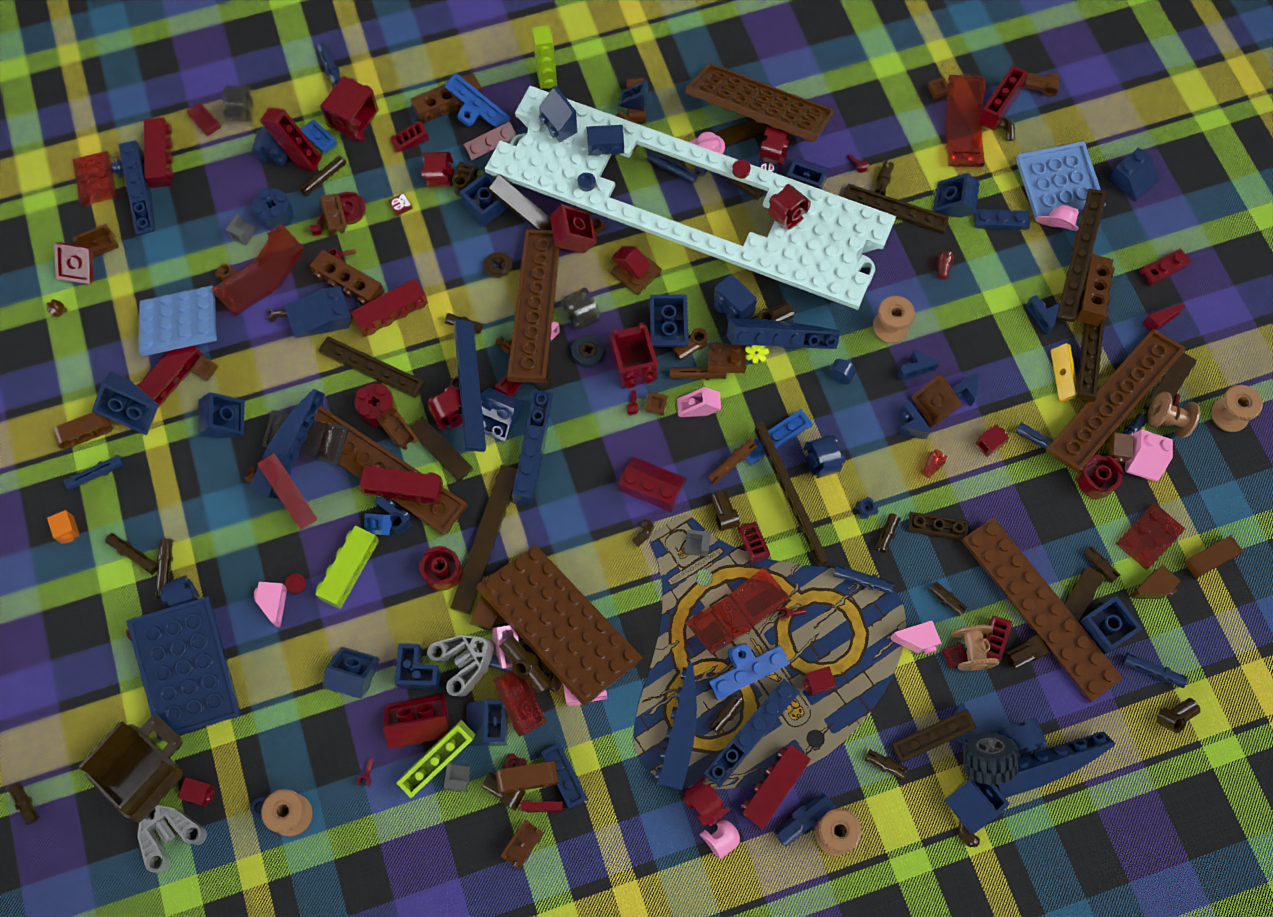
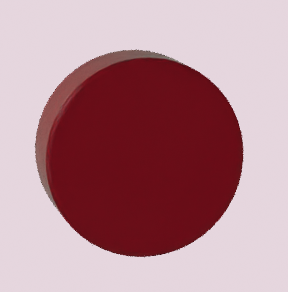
M746 160L734 162L732 173L735 177L743 179L750 174L751 166Z
M295 573L286 579L285 586L290 593L300 594L306 589L307 582L301 574Z

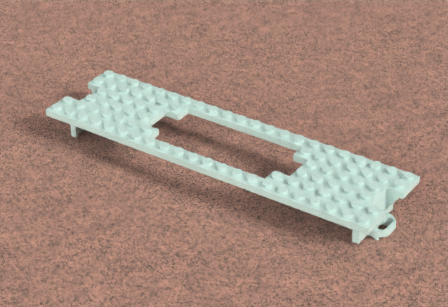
M529 86L515 112V116L525 124L528 132L516 135L510 144L499 141L485 167V173L493 176L500 175L503 179L856 310L859 309L866 289L870 285L875 272V265L872 260L862 254L879 248L883 250L896 218L894 215L751 164L749 176L739 179L732 173L733 164L737 159L569 99L567 100L576 110L578 133L559 143L556 137L553 138L550 135L548 127L539 120V106L549 92ZM623 125L624 153L620 155L629 158L637 144L768 191L763 202V207L766 208L770 206L769 199L771 196L778 194L787 184H790L811 201L808 213H803L802 217L804 219L793 229H785L774 221L767 238L750 232L744 246L634 207L610 198L615 182L600 176L612 154L588 155L587 127ZM585 172L593 174L596 179L595 188L587 192L579 189L577 183L578 176ZM861 268H871L869 275L859 272Z

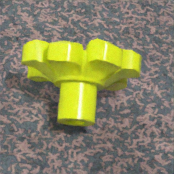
M751 345L745 348L747 352L745 355L746 359H752L753 363H758L759 359L761 362H764L766 360L765 355L769 353L768 348H765V346Z

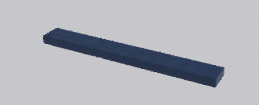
M455 319L453 324L465 450L484 452L486 450L474 325L471 321Z

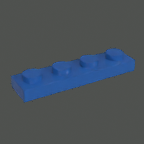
M800 409L768 430V433L776 449L810 428L812 422ZM758 438L753 440L758 447L745 457L750 466L766 457Z

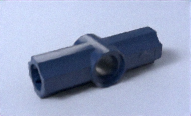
M823 792L807 806L804 805L798 808L791 815V818L776 829L774 833L786 848L802 834L806 835L819 824L822 817L827 812L835 809V806Z

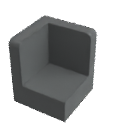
M237 213L225 230L230 239L246 246L255 233L256 227L244 222L241 215Z
M688 529L685 554L708 557L711 532Z
M448 763L444 788L448 791L467 792L470 767Z

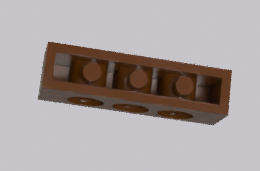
M474 73L461 77L483 95L482 87ZM446 84L410 98L413 110L422 124L430 122L437 117L447 115L454 110L461 109L464 103L445 88Z
M324 250L319 253L310 265L313 272L312 275L317 280H324L330 287L340 286L345 296L355 298L362 306L385 293L382 283Z
M1092 254L1076 321L1099 326L1101 321L1106 319L1108 314L1106 306L1109 304L1111 297L1108 295V292H1110L1113 281H1110L1115 271V267H1113L1114 259Z

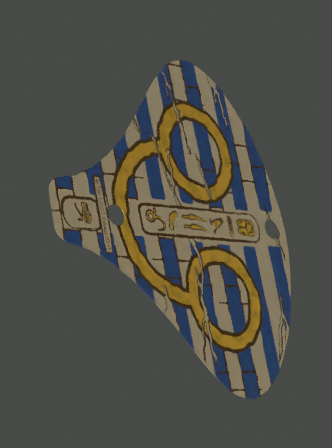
M683 515L675 518L656 530L650 540L652 550L659 564L662 581V615L659 636L639 701L634 728V747L642 765L655 776L657 768H662L664 760L660 759L663 747L668 746L669 740L665 739L668 726H673L674 719H670L673 706H678L679 699L675 698L678 687H683L684 680L681 679L683 667L687 668L689 662L693 663L697 712L693 750L683 787L690 788L702 777L707 780L704 782V785L709 783L713 789L738 788L754 785L759 781L764 782L767 778L766 770L771 763L776 765L779 760L777 757L783 746L787 748L790 744L811 759L807 766L827 756L841 745L870 714L894 675L903 646L892 641L891 636L897 631L906 629V615L899 595L894 589H892L890 595L875 589L869 590V587L833 577L835 568L795 564L768 558L751 564L745 551L723 542L712 534L708 557L685 554L687 530L708 531L690 516ZM706 569L712 573L713 580L709 585L701 586L696 582L695 576L699 570ZM781 607H786L788 610L806 609V614L790 616L787 621H782L780 617H785L787 612H778ZM740 643L746 644L752 650L754 657H757L778 645L782 646L790 664L720 700L716 699L708 681L735 668L728 656L730 648ZM739 651V653H738V656H739V657L742 656V652H741V651ZM830 666L836 687L834 690L810 697L809 691H805L802 682L805 674ZM783 679L787 680L800 691L799 695L719 788L704 775V772ZM734 694L738 695V698L740 699L741 697L745 703L733 715L734 719L732 721L729 720L720 733L717 734L715 729L712 730L709 727V724L720 713L721 707H725ZM811 730H819L823 733L825 741L821 747L813 748L807 743L806 736Z

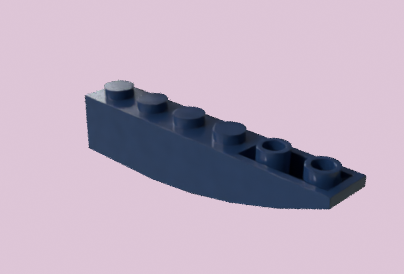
M136 140L118 144L136 235L155 232L150 186L145 180L143 151Z
M729 318L726 336L735 345L837 349L841 332L839 330L799 323Z
M313 389L296 406L273 437L263 458L275 452L288 474H291V467L299 456L302 443L307 439V432L315 421V415L324 401L325 393ZM258 467L249 488L267 497L277 499L278 495Z
M534 390L512 492L513 502L516 504L533 506L553 393Z
M690 662L688 667H683L681 679L684 680L683 687H678L675 698L679 699L678 706H673L670 718L674 719L673 726H668L665 739L669 740L668 746L662 749L660 759L664 760L662 768H657L655 776L659 787L681 793L693 750L696 730V683L693 663Z
M783 679L708 767L704 775L720 788L796 699L800 691Z
M1103 731L1065 744L1056 745L1049 749L1037 751L1030 755L1018 757V774L1015 778L1007 783L994 785L1005 798L1042 787L1075 772L1114 747L1115 742Z

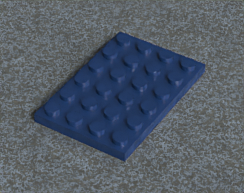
M210 597L126 620L152 716L158 715L177 734H181L242 715ZM157 734L158 740H161L162 738Z

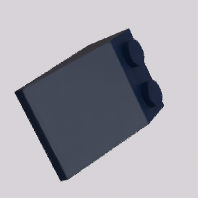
M340 286L321 289L284 306L294 338L348 329L350 326L351 315Z
M650 295V332L653 347H688L687 295Z
M110 371L100 386L92 412L147 435L159 405L132 381Z

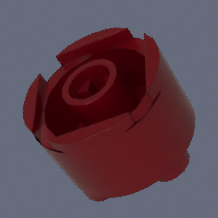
M767 126L759 161L783 166L791 135L784 130Z
M449 151L423 153L424 167H422L421 173L422 177L426 178L427 188L452 187V177L454 176L455 169H452L451 164H454L451 153Z
M787 184L778 194H773L769 199L768 215L785 229H793L804 219L802 217L803 213H808L811 201L795 187Z
M370 384L357 391L355 398L356 410L362 421L372 427H382L376 418L390 407L397 410L392 393L384 384Z
M453 386L447 387L443 393L428 400L429 410L439 429L447 430V426L456 428L463 424L460 389H455Z
M1095 455L1088 461L1082 471L1077 474L1076 482L1082 492L1091 499L1105 498L1122 483L1123 470L1120 463L1113 457Z
M435 546L428 549L420 560V573L426 584L433 590H449L460 582L462 566L457 554L453 550L444 546Z
M702 777L684 792L686 796L682 799L690 809L695 807L699 812L696 817L703 826L709 825L711 827L730 810L728 807L722 808L725 803L709 783L704 785V782L707 780Z

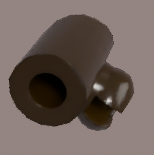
M959 820V838L968 847H978L980 844L979 837L975 834L971 835Z

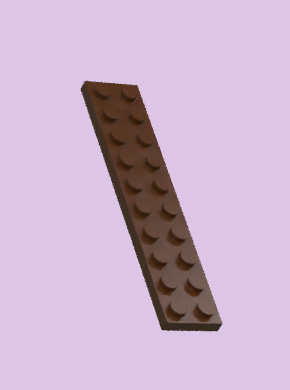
M526 229L507 374L509 382L546 383L561 249L555 246L552 230Z
M1153 328L1097 391L1095 402H1087L1048 446L1046 453L1079 474L1088 461L1107 442L1111 434L1120 427L1184 353L1186 348Z
M320 406L318 408L315 421L310 426L307 432V439L304 442L360 480L364 466L378 465L384 469L395 467L407 472L409 470H416ZM443 487L439 504L389 498L443 536L448 533L468 507L465 501Z
M994 517L961 540L1036 635H1040L1049 652L1090 703L1124 679Z

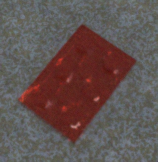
M108 151L72 159L79 202L82 206L117 198L111 158Z
M1153 503L1116 544L1144 569L1148 570L1182 534L1185 528L1156 503Z
M511 670L493 679L495 688L503 701L504 708L508 712L518 737L546 723L534 693L525 678L518 677Z

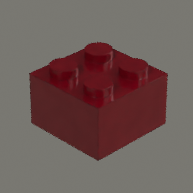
M562 204L550 215L556 247L584 254L597 243L591 212Z

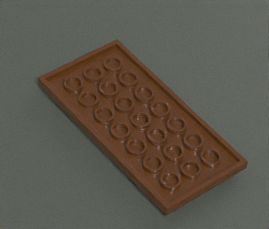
M709 63L687 85L685 93L690 94L693 98H700L709 104L719 105L724 110H732L740 116L753 118L758 123H766L771 125L772 128L784 130L790 135L800 136L808 142H816L836 111Z
M537 545L489 576L476 587L479 593L584 707L643 659Z

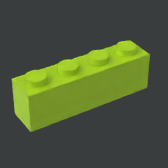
M550 26L532 28L540 89H549L557 86L554 45Z
M354 526L353 530L347 533L345 544L338 549L333 565H329L325 579L316 588L317 593L315 595L321 601L341 610L379 542L377 536L357 526Z
M460 720L399 778L397 784L412 798L474 739V732Z

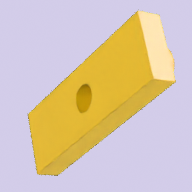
M1066 343L1051 350L1058 397L1061 402L1075 398L1077 386L1071 346Z

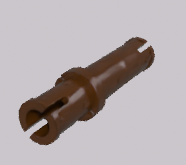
M708 366L706 368L670 367V379H706V381H709V379H726V373L708 372Z
M749 438L738 449L735 448L733 450L734 453L707 477L716 485L741 461L744 462L746 460L745 457L758 447L757 444Z

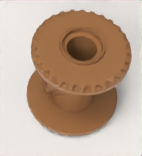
M889 296L880 303L878 314L873 321V330L876 336L888 343L902 341L908 335L910 325L914 321V306L902 296Z
M1232 386L1225 392L1223 398L1218 399L1213 404L1211 417L1220 429L1227 432H1238L1247 426L1249 420L1256 418L1261 413L1263 408L1262 398L1250 386Z
M1162 392L1153 399L1148 410L1147 422L1153 428H1157L1161 424L1165 426L1175 425L1176 436L1185 438L1192 434L1197 427L1201 408L1195 402L1188 403L1183 409L1172 405V395L1169 392Z
M971 625L952 631V637L964 638L965 647L967 648L968 661L960 663L958 665L959 670L977 671L999 665L998 659L987 658L986 655L990 650V643L987 639L983 638V635L992 632V626Z
M281 789L267 797L262 806L261 815L264 824L271 831L284 836H296L308 828L312 820L313 811L310 802L304 796L289 789Z
M833 809L827 812L819 821V824L815 827L814 835L816 843L822 851L829 855L840 856L853 850L859 844L862 828L858 818L852 812L845 809ZM834 828H838L841 831V837L834 833Z

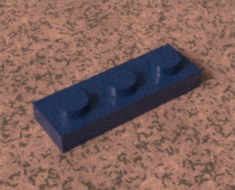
M976 209L974 214V228L1028 230L1030 227L1029 211Z
M560 742L542 751L541 754L545 762H556L559 780L557 786L569 810L587 801L588 798Z

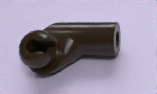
M1008 119L1002 120L998 128L1006 131V141H1014L1015 125Z
M645 519L640 524L643 530L632 540L637 547H640L649 538L654 529L653 523H650L648 519Z

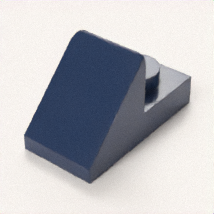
M1035 295L1029 299L1026 307L1047 335L1055 325L1059 303L1047 309L1044 301Z
M913 350L910 355L911 362L902 365L899 370V380L903 381L935 372L939 364L938 360Z
M977 373L952 388L959 400L964 397L970 406L976 400L979 378Z
M910 401L904 403L900 412L902 419L908 423L901 427L899 434L924 440L927 439L932 430Z

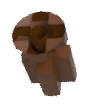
M500 336L496 340L495 345L498 347L501 345V349L510 354L511 343L507 340L504 342V338Z

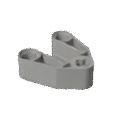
M458 635L432 643L427 649V654L431 660L446 662L459 655L454 660L455 664L462 670L447 682L446 689L452 696L464 697L487 672L494 652V644L489 639ZM439 648L442 649V654L440 657L437 656V651ZM458 682L461 683V690L459 692L456 691Z
M156 805L145 819L139 823L137 837L146 869L160 874L169 870L171 859L155 834V830L165 844L172 842L176 835L166 822L169 821L186 843L192 845L204 843L207 838V831L182 811ZM197 829L198 836L192 840L191 833ZM160 857L162 863L160 867L156 869L155 861L157 860V858Z

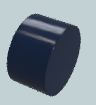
M835 359L828 371V375L834 381L847 385L855 375L856 368L844 359Z

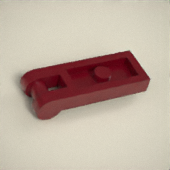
M1180 248L1160 260L1143 267L1139 272L1148 279V284L1152 286L1189 266L1191 260Z

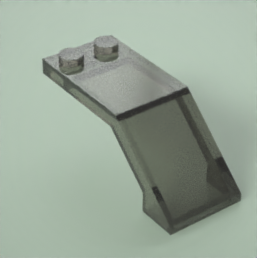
M272 410L262 447L268 448L273 437L290 414ZM314 421L307 432V439L301 445L299 456L339 465L349 427Z

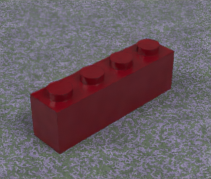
M1015 66L1010 68L982 109L979 125L993 131L996 130L1024 88L1028 75L1027 71Z
M268 107L259 121L299 169L314 171L323 157L284 109Z
M165 117L144 119L145 180L150 188L172 186V178H174V172L171 168V164L174 163L171 153L173 142L170 138V134H173L172 126L168 124Z
M414 278L350 313L363 337L373 335L383 327L390 326L400 318L407 317L409 313L422 309L428 304V300L418 281Z
M194 345L170 350L160 358L157 365L148 371L146 377L136 386L160 407L191 372L190 369L203 355Z
M275 452L257 462V465L300 530L318 520Z
M370 465V467L364 466L359 489L365 495L439 504L443 480L441 476L433 472L422 474L416 470H409L407 472L395 467L384 469L378 465Z
M791 744L787 748L783 746L777 755L779 760L776 765L771 763L766 770L767 778L764 782L759 781L753 789L755 792L751 800L747 798L741 806V809L744 810L741 816L760 830H763L811 761L808 756Z

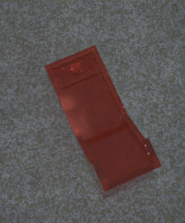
M949 75L945 136L947 160L950 167H984L981 125H979L983 97L986 90L984 76Z
M282 224L267 233L268 240L253 263L211 289L218 300L234 317L278 289L303 253L304 247Z
M763 567L722 601L704 611L700 610L685 623L712 655L744 636L788 601L790 597L766 568Z

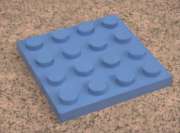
M1085 141L1016 156L1017 165L1035 221L1039 216H1049L1053 209L1062 205L1076 208L1081 213L1084 209L1088 190H1101Z
M213 286L140 301L139 353L142 357L217 341L215 290Z

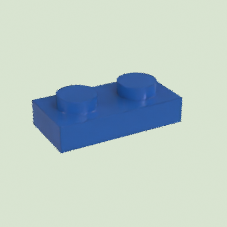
M312 120L301 129L308 140L324 155L337 145V141L315 120Z
M365 513L364 530L372 534L389 535L392 526L390 515Z

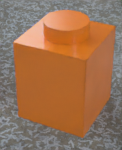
M67 510L47 518L53 538L59 543H70L75 538L80 537L74 516Z

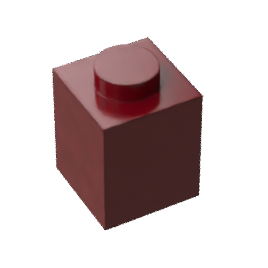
M996 424L980 435L975 444L989 457L1003 447L1009 440L1007 432Z
M830 666L805 674L804 680H802L806 692L809 691L810 697L834 690L836 687Z
M185 777L177 798L208 807V804L214 799L215 787Z

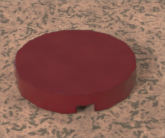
M346 191L340 193L339 197L347 225H352L362 220L366 213L364 199L355 192Z

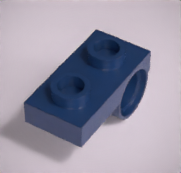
M379 496L376 499L377 507L385 514L390 515L392 525L396 520H401L400 525L391 526L390 530L392 533L399 535L411 527L410 515L406 511L396 509V505L388 498L383 499Z

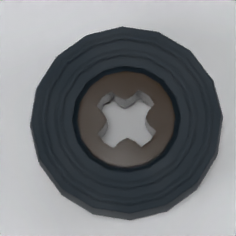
M583 335L577 338L571 349L574 361L585 368L595 367L600 364L605 354L603 343L593 335ZM589 348V350H591V354L585 352V349Z

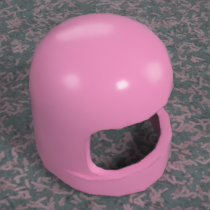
M727 820L717 822L718 829L712 835L706 830L699 834L719 859H722L734 850L740 843L738 830Z

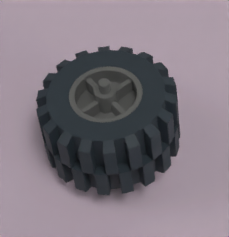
M985 732L970 736L969 739L965 740V744H963L965 774L970 776L972 780L988 785H998L1013 780L1018 774V745L1014 743L1013 739L999 733Z

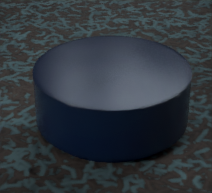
M588 172L580 174L577 179L579 189L586 192L593 190L596 185L595 176Z
M258 797L252 802L251 813L254 817L262 819V806L267 799L266 797Z

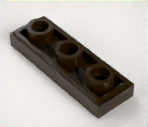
M910 512L907 532L961 541L967 536L969 521Z

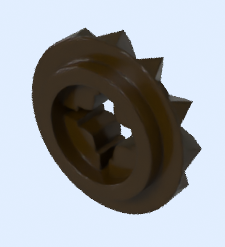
M495 252L485 258L483 268L486 274L493 279H501L505 275L508 276V273L512 271V261L507 254ZM494 263L497 264V265H500V264H501V268H502V269H499V268H496V269H495Z

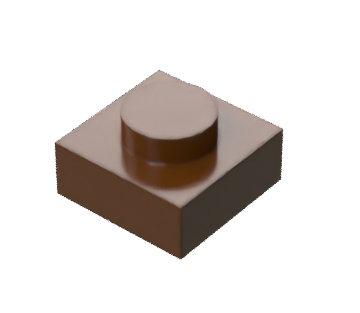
M944 77L930 81L927 84L934 99L949 95L951 92V88Z
M201 356L190 370L203 380L208 381L219 367L206 357Z
M650 392L645 412L664 416L668 396Z

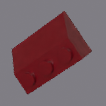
M633 457L626 466L618 486L620 492L672 512L687 478Z
M445 693L384 705L383 731L388 749L400 748L415 743L421 744L436 739L440 740L450 730Z

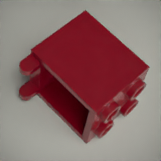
M344 75L320 105L327 127L355 141L359 140L361 142L365 140V135L362 133L379 111L373 89Z
M641 322L637 327L620 331L617 328L613 329V332L610 333V350L621 389L633 388L642 383L650 384L657 380L658 362L646 324L644 325Z

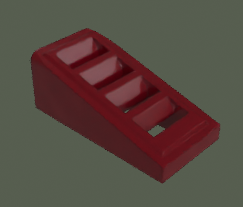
M421 121L390 137L396 153L429 141Z
M1182 303L1150 314L1143 321V325L1149 331L1153 328L1159 330L1177 317L1185 308V305Z
M756 521L737 527L751 564L770 557L769 549ZM751 528L754 529V531L751 532V533H748V534H745V533H744L745 530H748V529H751ZM756 535L757 537L749 541L747 540L748 537ZM759 542V545L753 547L750 546V544ZM762 549L760 552L753 553L754 550Z
M993 615L989 619L988 625L992 626V632L1001 634L1002 637L993 635L992 632L985 634L984 639H987L989 643L990 640L1000 643V645L990 643V648L998 650V653L988 651L986 655L987 658H996L1001 662L1012 621Z

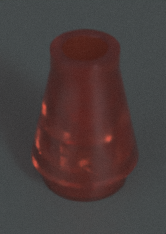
M939 252L937 256V278L942 280L948 279L955 261L952 252Z
M934 449L933 452L929 453L921 473L927 478H931L946 463L947 456L940 450Z

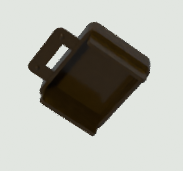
M158 715L150 717L141 728L121 721L80 764L79 768L85 772L88 780L123 817L134 823H140L181 779L183 770L171 756L181 747L183 740ZM153 730L168 743L163 750L149 737Z

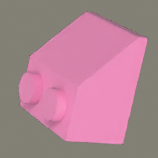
M1139 430L1130 434L1134 436L1133 454L1131 459L1125 461V472L1155 482L1159 481L1173 458V440L1145 430Z

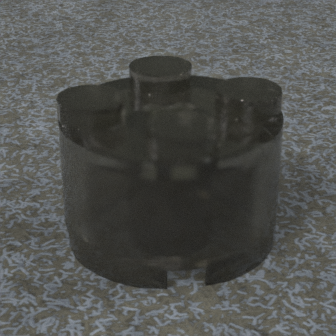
M224 87L223 103H225V109L223 111L225 120L252 122L253 115L250 107H254V99L251 97V87Z
M586 287L572 292L560 300L563 309L568 312L569 316L567 319L569 324L579 330L601 319L598 318L600 311L593 296L589 297L587 295L589 290Z

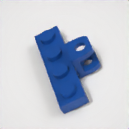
M454 73L445 85L449 92L464 103L458 113V120L467 127L473 125L479 116L494 128L507 123L511 119L510 116L458 74ZM468 114L470 118H465L464 115Z
M740 643L728 650L729 659L735 668L708 682L716 699L720 700L790 663L781 645L754 657L750 647ZM739 651L742 652L741 657L738 656Z

